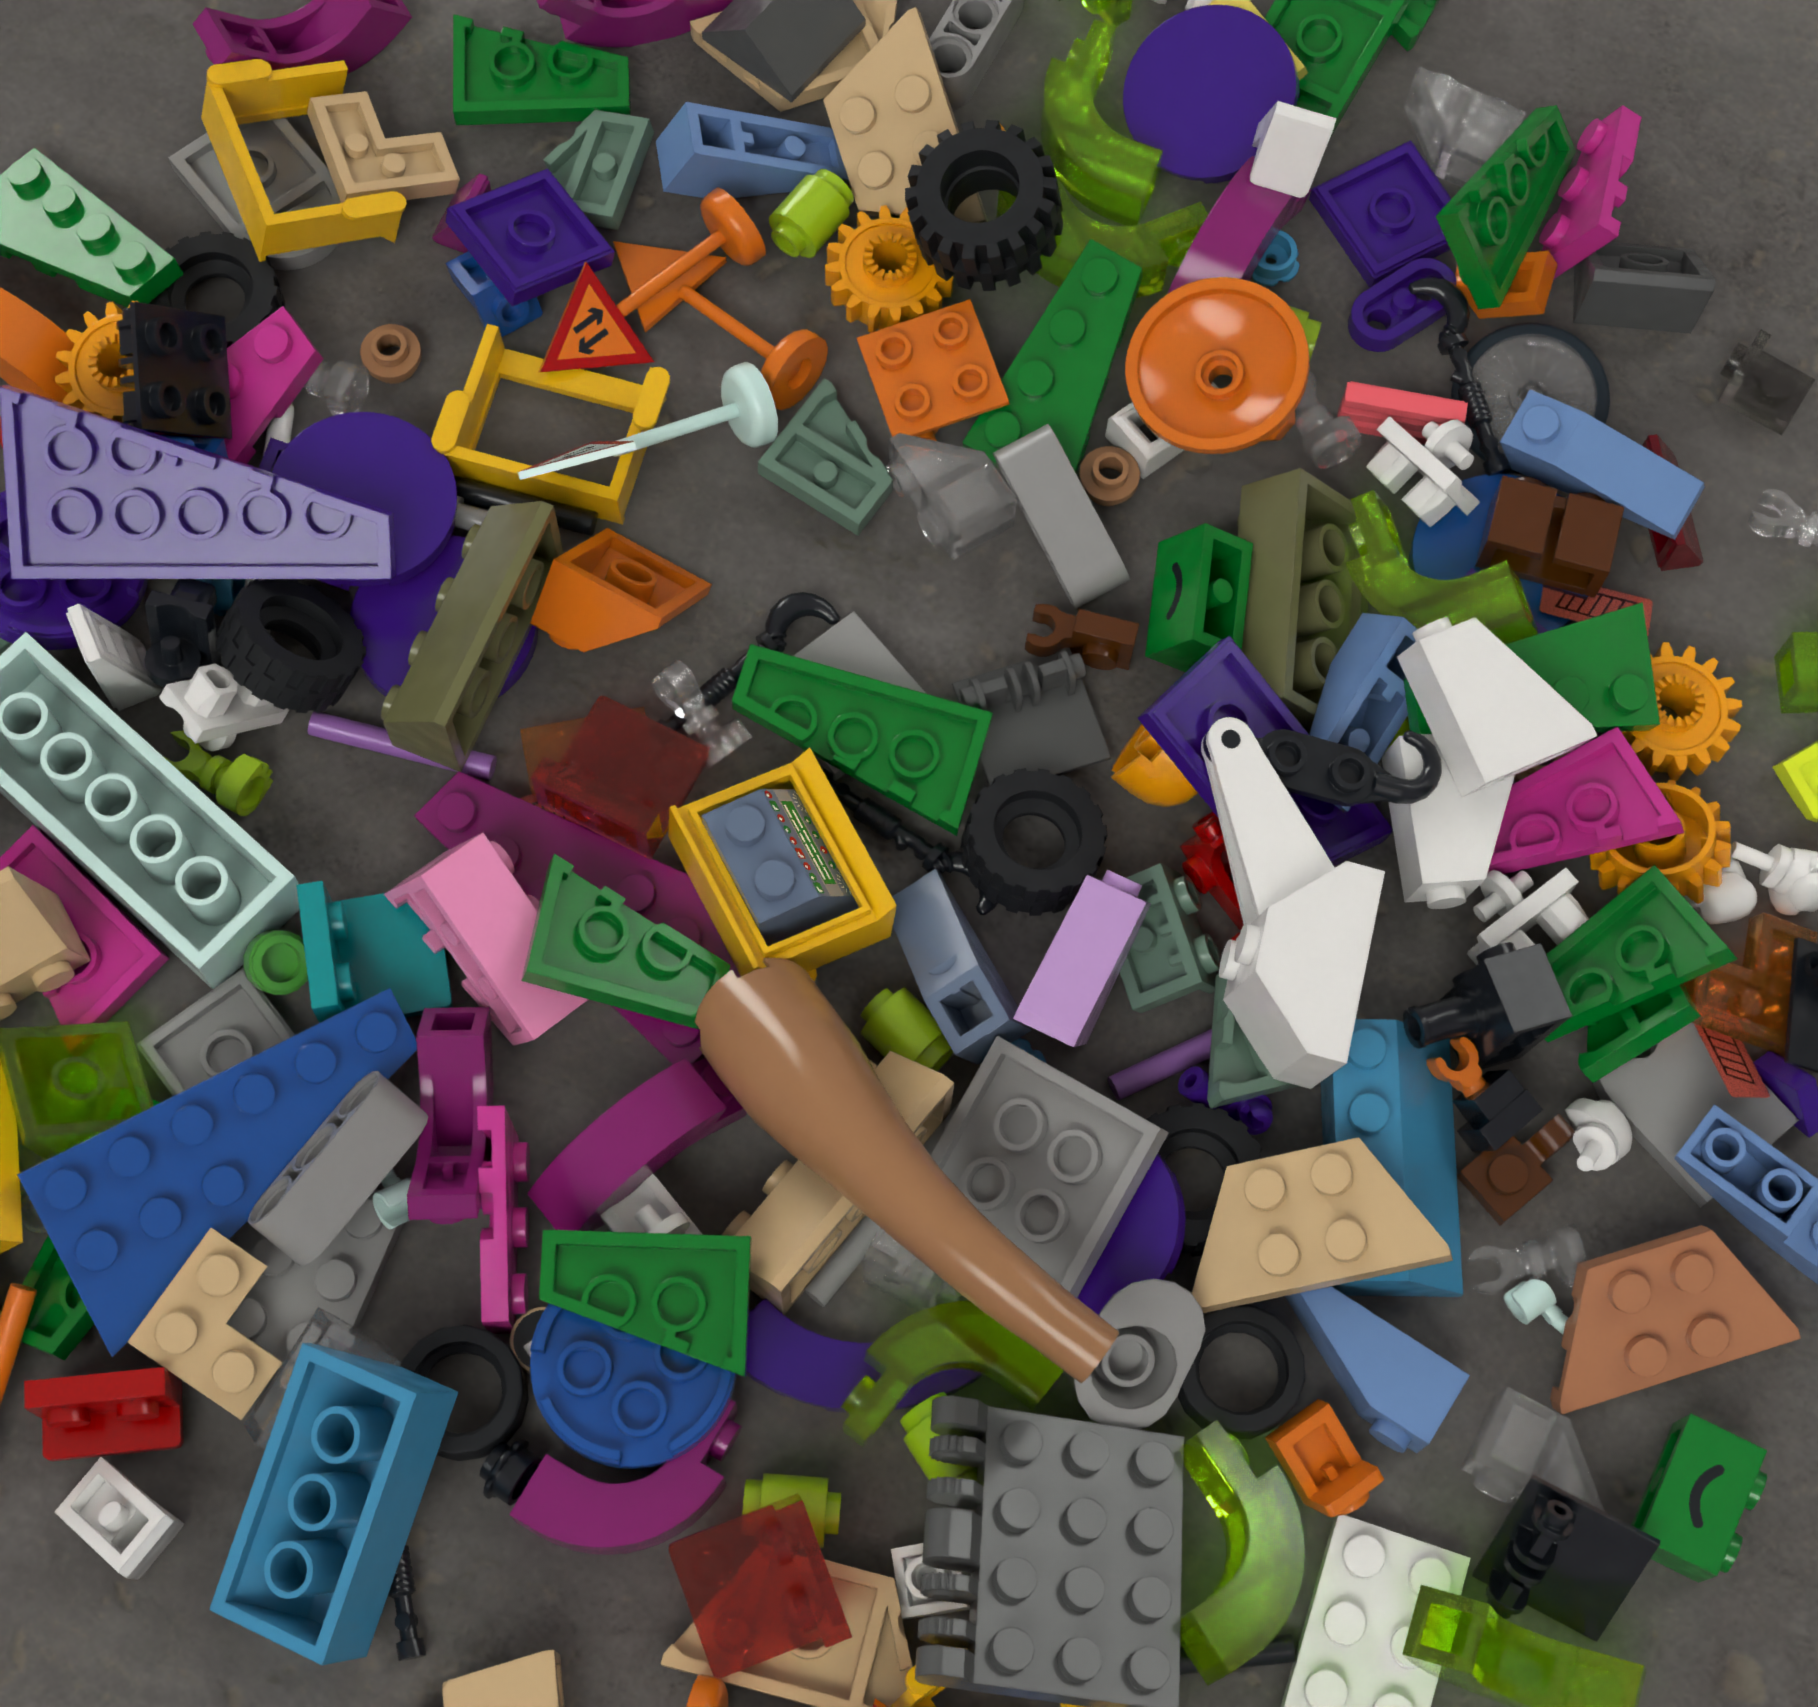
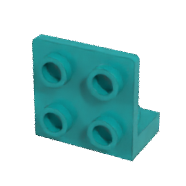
M323 881L296 885L311 1007L319 1023L388 988H391L405 1018L422 1015L424 1008L453 1007L446 950L443 948L437 954H434L422 938L430 929L407 902L396 909L385 897L384 893L332 901Z

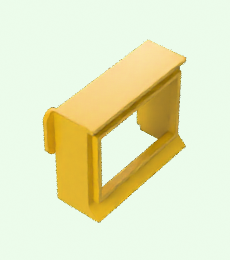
M252 59L210 66L207 70L201 119L259 262L266 261V256L380 236L395 243L402 212H404L407 204L405 197L395 191L348 198L343 203L274 214L238 127L241 124L307 115L311 97L343 94L348 72L344 60L272 70L267 61Z
M487 324L464 390L452 391L445 399L431 438L433 448L446 456L455 476L595 511L598 513V518L623 525L625 520L624 514L647 447L619 457L610 486L553 471L520 480L518 472L531 467V465L475 451L501 378L633 413V419L626 436L629 437L651 430L656 425L662 406L667 400L666 394L670 385L668 371L662 367H650L643 385L584 369L539 372L544 360L543 358L505 349L499 327Z
M810 747L789 764L677 808L676 805L669 807L668 837L740 976L753 970L765 968L764 958H782L793 961L804 968L815 982L817 977L816 968L891 937L897 905ZM759 789H793L797 792L859 908L767 946L702 823V815Z

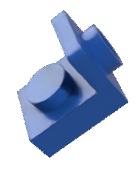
M469 251L445 263L455 285L476 309L484 330L487 324L498 326L501 337H504L541 317L543 311L537 297L512 307Z

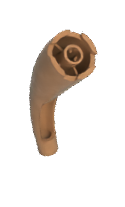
M764 958L765 968L753 970L739 978L731 970L721 977L706 993L697 1011L695 1023L700 1029L701 1047L699 1049L754 1123L790 1154L839 1191L895 1241L923 1262L962 1296L1007 1330L1031 1345L1078 1382L1083 1383L1111 1348L1119 1331L1066 1290L1008 1239L968 1200L940 1169L907 1125L881 1083L860 1043L805 969L790 960Z

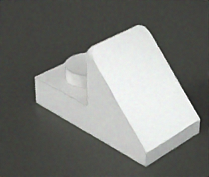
M1277 101L1258 123L1252 144L1253 147L1258 149L1249 176L1250 182L1254 185L1298 198L1305 197L1309 192L1337 118Z
M102 1457L98 1459L55 1510V1513L118 1573L127 1579L135 1580L140 1579L184 1526L183 1522L148 1497L122 1472Z

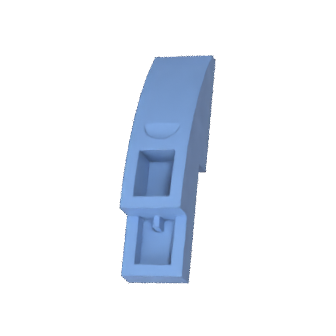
M1714 1104L1674 1159L1742 1225L1796 1269L1818 1284V1178Z

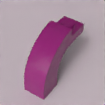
M312 0L292 13L272 19H251L205 7L193 22V26L206 47L207 57L214 65L262 59L270 64L272 70L344 60L348 68L347 74L379 54L400 33L412 16L402 0Z
M733 0L536 1L540 9L560 17L565 39L589 46L618 48L637 46L691 31L690 21L721 12Z
M1255 157L1249 158L1234 175L1211 209L1182 261L1168 293L1188 283L1208 278L1228 277L1249 281L1275 236L1284 225L1303 209L1311 189H1309L1305 197L1298 198L1254 185L1250 182L1249 176Z
M490 1007L424 1008L416 1035L420 1108L427 1113L428 1120L422 1133L419 1135L416 1162L407 1193L409 1220L429 1219L436 1224H454L464 1219L478 1218L479 1209H482L478 1168L482 1167L483 1161H491V1147L483 1131L478 1130L477 1106H493V1053Z
M684 1058L645 1081L593 1121L551 1162L527 1194L556 1230L594 1231L605 1225L600 1216L603 1212L630 1195L644 1180L654 1174L673 1157L697 1141L745 1117L747 1112L721 1081L706 1058L692 1065Z
M732 1399L730 1400L717 1426L700 1444L686 1454L666 1462L652 1474L633 1482L620 1484L598 1482L545 1454L509 1515L516 1523L555 1545L588 1554L614 1555L641 1551L659 1545L677 1536L699 1520L717 1501L727 1486L725 1477L707 1467L712 1457L722 1462L741 1431L742 1426L734 1422L738 1414L737 1404Z

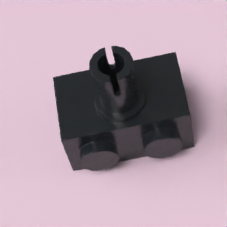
M1508 942L1480 953L1476 957L1478 965L1455 976L1452 979L1454 987L1439 1001L1418 1007L1412 1006L1405 1010L1403 1024L1410 1043L1417 1049L1449 1038L1450 1040L1457 1037L1468 1038L1474 1043L1478 1051L1479 1067L1485 1069L1520 1059L1567 1021L1572 1014L1542 944L1516 950L1514 944Z

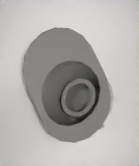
M1154 1278L1131 1283L1111 1297L1101 1310L1099 1316L1116 1328L1119 1334L1089 1377L1083 1383L1074 1379L1078 1402L1089 1418L1099 1424L1138 1430L1149 1427L1167 1413L1177 1398L1180 1388L1200 1350L1205 1333L1202 1308L1192 1293L1172 1281Z

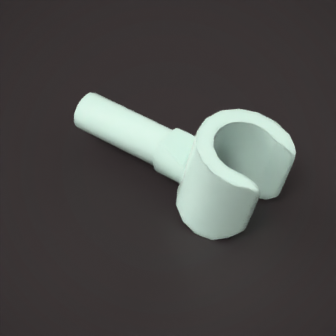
M393 1168L381 1182L384 1189L375 1192L373 1195V1204L377 1216L388 1229H393L410 1221L408 1218L407 1193L411 1178L401 1180L397 1177Z
M1538 1279L1522 1281L1505 1293L1503 1298L1507 1307L1520 1322L1527 1325L1539 1315H1542L1548 1324H1551L1563 1335L1568 1317L1556 1305L1555 1294L1546 1282Z

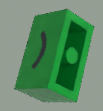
M1207 523L1158 542L1145 657L1187 672L1218 641L1228 636L1242 650L1253 550L1252 542Z
M1692 1413L1674 1422L1631 1524L1639 1530L1661 1540L1651 1560L1698 1583L1718 1576L1719 1571L1727 1573L1734 1564L1742 1545L1743 1537L1735 1533L1743 1510L1745 1508L1751 1511L1755 1507L1766 1485L1767 1474L1760 1471L1767 1450Z

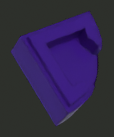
M1768 1051L1754 1061L1753 1065L1762 1082L1799 1119L1794 1126L1810 1138L1818 1132V1087L1816 1079L1801 1068L1785 1063L1784 1058L1777 1053Z

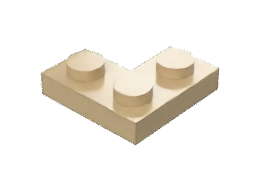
M367 91L310 98L307 114L341 203L348 198L390 191L401 193L406 200L456 194L460 178L441 132L385 139Z
M210 1228L127 1342L242 1420L283 1361L227 1324V1322L268 1266L213 1228Z

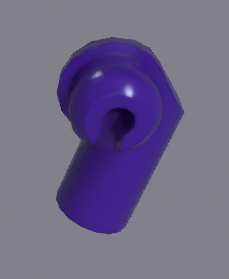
M1191 1066L1181 1075L1178 1082V1091L1191 1102L1205 1104V1107L1210 1108L1207 1100L1209 1073L1198 1066ZM1266 1095L1219 1106V1108L1229 1112L1228 1116L1237 1122L1240 1119L1249 1128L1247 1131L1250 1135L1262 1134L1271 1127L1273 1122L1272 1102Z

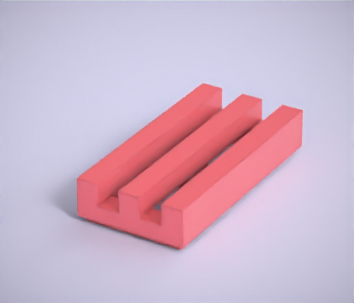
M1350 381L1347 382L1338 409L1335 429L1383 437L1376 429L1390 416L1420 444L1425 445L1427 439L1422 436V430L1427 423L1434 421L1440 426L1450 420H1459L1465 424L1468 403Z

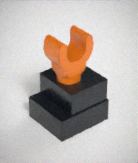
M1466 1037L1452 1038L1450 1044L1459 1055L1457 1068L1451 1070L1441 1057L1428 1058L1426 1060L1427 1067L1435 1078L1444 1082H1450L1456 1090L1462 1092L1452 1102L1468 1121L1457 1132L1472 1152L1496 1151L1543 1109L1528 1089L1523 1088L1510 1069L1487 1071L1482 1075V1069L1478 1065V1051L1474 1043Z

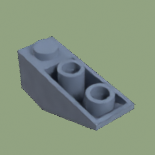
M935 868L892 896L897 905L893 928L921 995L956 1056L978 1065L983 1062L997 1036L1012 1043L1031 1031L1029 1026L1013 1019L1018 1006L938 869Z

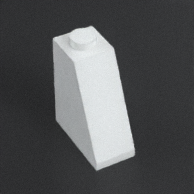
M1448 617L1433 621L1414 631L1412 635L1416 642L1397 656L1461 797L1568 753L1597 736L1593 725L1476 617L1452 626Z
M1421 734L1436 747L1441 758L1442 774L1437 788L1427 798L1412 804L1388 803L1404 902L1427 901V907L1430 909H1447L1464 904L1466 898L1486 880L1515 775L1461 797L1433 734ZM1398 736L1381 758L1383 769L1392 776L1410 780L1419 776L1423 770L1421 754L1415 747L1406 743L1403 736Z

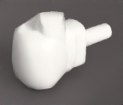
M1736 841L1732 844L1731 857L1761 869L1759 884L1768 888L1770 902L1776 911L1785 915H1797L1801 911L1815 912L1818 910V852L1788 848L1777 844L1768 854H1765Z
M1731 857L1730 867L1722 868V884L1719 887L1703 884V902L1697 904L1687 895L1683 896L1696 909L1703 920L1709 924L1727 923L1742 919L1751 913L1757 903L1756 889L1746 879L1739 861Z
M1579 1098L1565 1109V1113L1575 1131L1573 1142L1580 1153L1577 1159V1166L1580 1170L1599 1171L1606 1169L1630 1151L1632 1144L1630 1124L1624 1113L1612 1101H1595Z

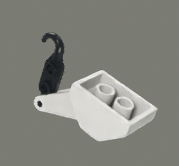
M1225 717L1216 721L1202 739L1201 752L1211 783L1244 924L1236 941L1232 939L1227 941L1222 954L1219 977L1228 979L1223 1000L1273 1079L1312 1089L1347 1064L1385 871L1349 861L1334 867L1289 792L1345 807L1382 801L1395 804H1412L1423 800L1437 788L1442 774V766L1436 747L1421 734L1409 730L1403 735L1404 741L1415 747L1423 760V770L1420 775L1410 780L1392 776L1359 749L1299 732L1280 729L1268 733L1263 738H1255L1246 723L1233 717Z

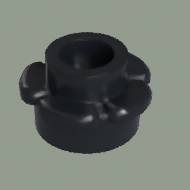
M520 1439L514 1442L512 1446L501 1442L488 1455L479 1474L481 1478L486 1480L483 1494L487 1499L498 1497L509 1506L517 1502L542 1461L527 1449L528 1441Z

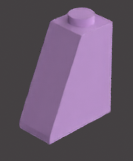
M1108 869L1102 881L1089 875L1085 877L1013 1019L1072 1047L1087 1044L1151 906V903L1138 898L1142 885Z

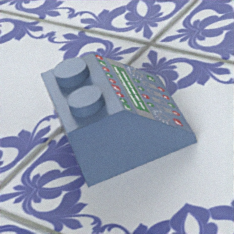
M759 789L702 815V823L767 946L859 908L795 790Z

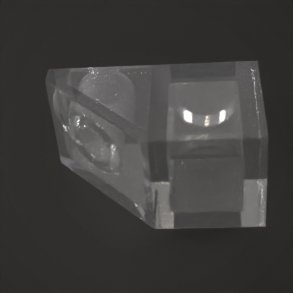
M1420 66L1415 73L1404 107L1435 176L1460 187H1463L1521 125L1526 116V112L1511 106L1510 103L1502 98L1487 96L1458 83L1449 75L1434 73Z
M902 433L889 439V462L885 468L893 479L894 491L901 498L909 496L919 511L917 513L918 523L928 541L934 546L941 543L952 560L1014 526L1017 498L985 452Z
M1506 1387L1494 1396L1460 1468L1476 1477L1473 1485L1492 1498L1511 1503L1514 1497L1518 1499L1530 1477L1534 1474L1604 1511L1570 1419L1509 1387Z

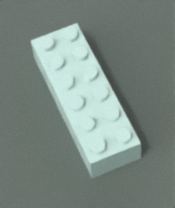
M25 632L0 655V793L50 837L73 861L210 988H216L243 965L247 946L258 934L268 930H279L299 911L296 886L299 883L296 877L28 633Z

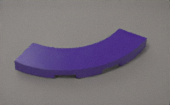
M766 1298L749 1312L746 1375L781 1396H787L802 1403L825 1408L827 1411L851 1414H881V1412L910 1408L935 1394L945 1392L949 1396L978 1380L1000 1361V1358L955 1309L943 1319L924 1330L899 1339L876 1343L840 1341L814 1333L791 1321L779 1312Z

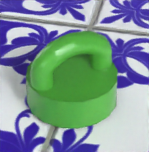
M268 930L258 934L248 944L244 953L243 968L248 980L257 989L273 995H287L299 990L308 980L303 939L299 935L286 930Z

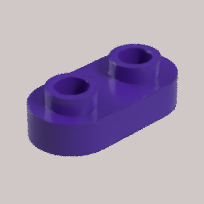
M1419 258L1409 262L1365 290L1355 299L1349 314L1348 331L1351 338L1356 344L1366 350L1385 352L1394 349L1446 315L1445 309L1434 298L1427 301L1419 299L1416 295L1410 293L1408 286L1418 279L1428 277L1442 278L1456 285V277L1453 271L1439 260ZM1377 321L1382 323L1386 329H1375L1368 323Z

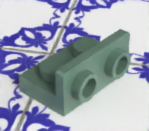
M1162 863L1127 877V879L1142 885L1138 898L1151 903L1120 970L1132 1010L1144 1013L1197 990L1208 994L1215 992L1216 971L1219 970L1221 956L1211 936L1207 933H1202L1195 913L1202 909V904L1198 891L1188 875L1182 876L1180 872Z

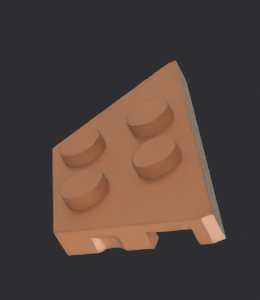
M1703 1225L1578 1263L1571 1294L1574 1299V1309L1571 1316L1566 1320L1561 1347L1567 1350L1560 1386L1552 1387L1550 1396L1552 1408L1563 1415L1801 1339L1800 1332L1713 1230Z

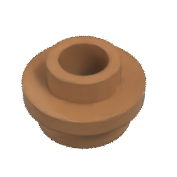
M386 324L373 329L366 335L361 344L360 356L364 368L372 377L385 383L396 384L409 379L414 374L421 362L422 351L417 336L410 329L397 324ZM388 347H400L399 351L393 355L387 356L380 353Z
M1105 446L1097 448L1086 455L1080 466L1079 480L1088 497L1093 502L1103 506H1114L1125 502L1136 492L1140 480V469L1134 457L1127 451L1118 447ZM1103 468H1111L1120 472V476L1115 479H1107L1099 471Z

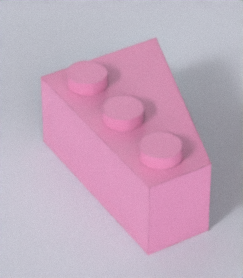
M481 833L443 852L384 893V895L396 909L406 902L430 929L429 932L423 935L422 940L434 954H437L443 948L450 952L467 977L462 981V987L479 1007H490L491 1021L509 1042L515 1046L535 1040L589 999L521 981L540 902L534 896L526 895L512 875L514 873V865L507 852L498 843L489 841L485 834Z

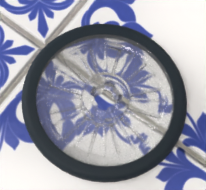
M1541 323L1509 325L1488 334L1467 352L1474 380L1481 383V388L1493 418L1490 426L1493 435L1498 439L1500 455H1505L1500 441L1523 402L1519 396L1525 393L1527 389L1534 390L1586 412L1606 424L1610 408V391L1603 366L1594 352L1583 341L1568 331ZM1454 382L1452 384L1451 399L1460 400L1457 392L1460 385ZM1466 417L1465 425L1469 427V423ZM1470 428L1473 434L1470 449L1482 460L1486 461L1484 454L1480 451V441L1476 430ZM1511 469V471H1510V473L1521 474V473H1519V472H1517V471H1514V470H1512V469Z

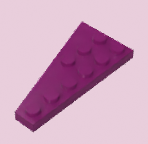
M460 771L414 815L416 820L447 850L484 833L489 841H495L507 852L514 865V873L512 875L525 894L534 896L539 902L548 865L555 853L574 865L572 872L601 890L604 886L612 889L626 898L623 903L624 905L656 925L664 922L729 963V971L733 970L738 978L741 977L686 873ZM611 1006L672 1065L684 1058L691 1065L706 1058L699 1049L701 1047L699 1029Z

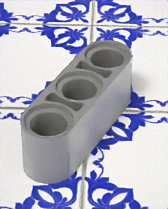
M953 0L929 41L952 110L963 107L971 99L1022 14L1025 0ZM941 71H952V72H956V73H949V74H947V73H943V72H941Z
M1049 424L993 452L1010 490L1074 609L1130 581L1119 553Z
M379 1071L367 1074L346 1094L262 1194L249 1214V1224L299 1266L311 1263L330 1245L416 1141L427 1123V1113Z

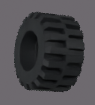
M986 120L985 128H975L973 121L961 123L962 132L952 135L949 129L937 135L938 146L933 148L926 144L918 153L922 166L911 165L907 176L910 187L905 188V202L909 211L907 213L923 258L928 266L934 264L936 273L941 278L948 281L955 275L958 287L971 290L974 282H981L983 291H995L996 282L1007 280L1008 286L1012 287L1021 283L1019 274L1027 270L1033 276L1042 268L1040 256L1044 255L1051 258L1057 248L1055 236L1062 234L1063 219L1061 212H1063L1054 165L1050 156L1044 155L1042 144L1034 136L1026 141L1024 130L1011 124L1007 131H1002L1000 121ZM1001 190L1016 197L1015 202L1006 213L988 222L971 223L954 216L956 209L966 198L980 191Z

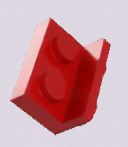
M165 1367L24 1381V1409L42 1419L43 1457L49 1461L178 1449L183 1445L182 1380Z

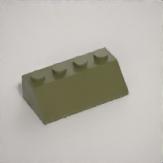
M1299 468L1242 485L1240 513L1237 519L1238 537L1253 543L1242 652L1306 732L1310 734L1330 664L1362 613H1368L1374 515L1310 473Z
M544 501L491 506L482 525L474 524L471 527L462 548V558L464 561L456 577L446 578L438 592L435 603V610L438 613L429 631H420L411 646L408 657V664L411 667L402 685H393L384 700L381 719L384 720L383 724L392 746L462 772L533 626L530 622L553 559L564 553L554 505Z

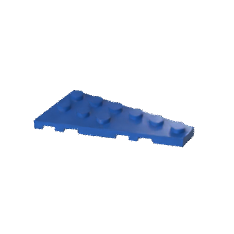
M391 988L17 1174L111 1357L127 1343L209 1229L213 1228L227 1239H230L248 1221L251 1210L262 1194L355 1084L373 1071H379L389 1079L417 1051L416 1038Z

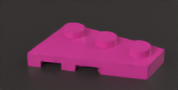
M1624 105L1602 121L1598 118L1594 119L1583 131L1577 143V149L1581 151L1577 164L1565 176L1558 190V195L1562 197L1558 211L1549 219L1540 234L1539 243L1543 245L1541 251H1549L1558 264L1554 279L1619 235L1621 222L1611 215L1615 206L1619 208L1626 199L1628 187L1618 180L1633 162L1642 118Z
M284 306L227 348L232 439H224L228 458L248 464L256 453L252 446L271 420L283 416L324 359L292 314ZM155 432V434L157 435L201 437L192 435Z
M1617 726L1512 785L1488 872L1496 870L1502 874L1678 835L1684 833L1680 819Z
M32 825L0 857V871L9 866L58 894L91 961L73 970L75 975L68 983L57 989L42 992L44 997L50 1000L61 1024L58 1028L67 1048L77 1052L170 958L40 828Z
M505 1105L477 1106L478 1130L483 1131L491 1147V1161H483L482 1167L478 1168L483 1215H490L489 1228H482L480 1233L481 1322L486 1330L491 1331L493 1334H509L516 1323V1314H527L528 1277L527 1273H517V1248L528 1247L529 1212L528 1207H518V1182H529L530 1148L528 1142H519V1137Z

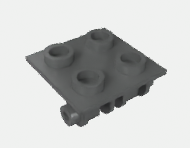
M1065 648L1051 656L1035 657L952 683L958 703L993 712L992 722L980 758V763L989 786L994 778L1002 774L1005 776L1013 774L1014 770L1026 768L1027 771H1037L1039 768L1050 770L1051 774L1059 776L1111 759V754L1081 679L1086 677V670L1079 653L1072 654L1070 648Z

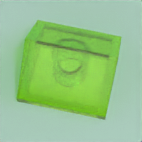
M129 1021L0 1028V1059L23 1146L43 1159L47 1160L153 1106Z

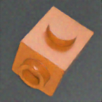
M1549 251L1526 252L1501 306L1497 308L1478 309L1468 286L1460 278L1458 265L1455 272L1456 286L1463 292L1469 306L1479 319L1541 315L1545 312L1558 264Z
M1320 1399L1311 1403L1265 1437L1304 1505L1330 1518L1337 1515H1346L1359 1509L1369 1499V1491L1384 1481V1477L1377 1466L1361 1459L1330 1404Z

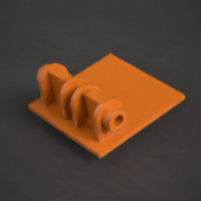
M971 299L856 338L894 444L905 440L907 443H912L917 451L926 450L936 444L935 434L939 428L1010 404Z

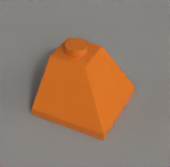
M606 528L553 559L530 624L547 632L550 639L557 645L584 653L660 628L707 596L712 584L615 531Z

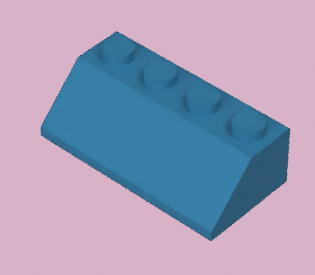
M1355 1020L1347 1064L1320 1082L1323 1145L1359 1137L1448 1244L1453 1261L1332 1287L1346 1296L1461 1297L1463 1295L1452 1085L1450 1082H1444L1435 1078L1430 1073L1426 1064L1428 1058L1441 1057L1451 1069L1450 1041L1446 1039L1417 1049L1410 1043L1404 1029V1024L1399 1020Z
M302 1343L209 1610L320 1665L367 1657L458 1391L400 1366L312 1343Z

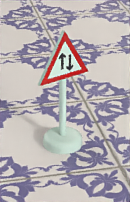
M743 362L729 368L723 375L721 382L722 407L617 441L589 442L518 472V476L522 480L609 456H621L728 421L734 434L743 444L759 448L774 442L776 439L778 417L775 402L762 373L754 364Z

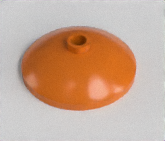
M1228 277L1208 278L1188 283L1173 290L1156 302L1136 327L1128 346L1125 362L1126 384L1135 410L1147 427L1158 437L1175 447L1202 454H1224L1239 451L1263 441L1276 432L1290 418L1299 405L1306 389L1310 370V356L1305 332L1298 317L1289 305L1277 294L1257 283ZM1219 375L1232 377L1231 383L1224 388H1216L1211 385L1213 380Z

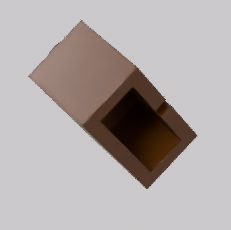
M1503 475L1490 502L1475 567L1595 598L1610 573L1624 507L1608 503L1593 493H1569L1568 497L1564 498L1556 495L1558 489L1547 487L1538 479L1531 477L1512 478Z

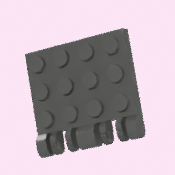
M959 1396L935 1398L932 1401L931 1431L940 1436L930 1438L929 1456H931V1459H936V1461L977 1468V1482L975 1480L957 1479L955 1477L931 1478L927 1483L926 1499L941 1505L946 1504L952 1507L972 1509L975 1512L946 1507L927 1510L925 1512L922 1562L929 1567L972 1573L970 1577L968 1575L941 1572L926 1573L921 1578L920 1594L938 1601L970 1605L969 1621L956 1618L950 1619L944 1616H932L919 1620L918 1638H920V1641L940 1645H927L917 1648L915 1680L931 1686L1085 1707H1179L1184 1437L990 1407L978 1399Z

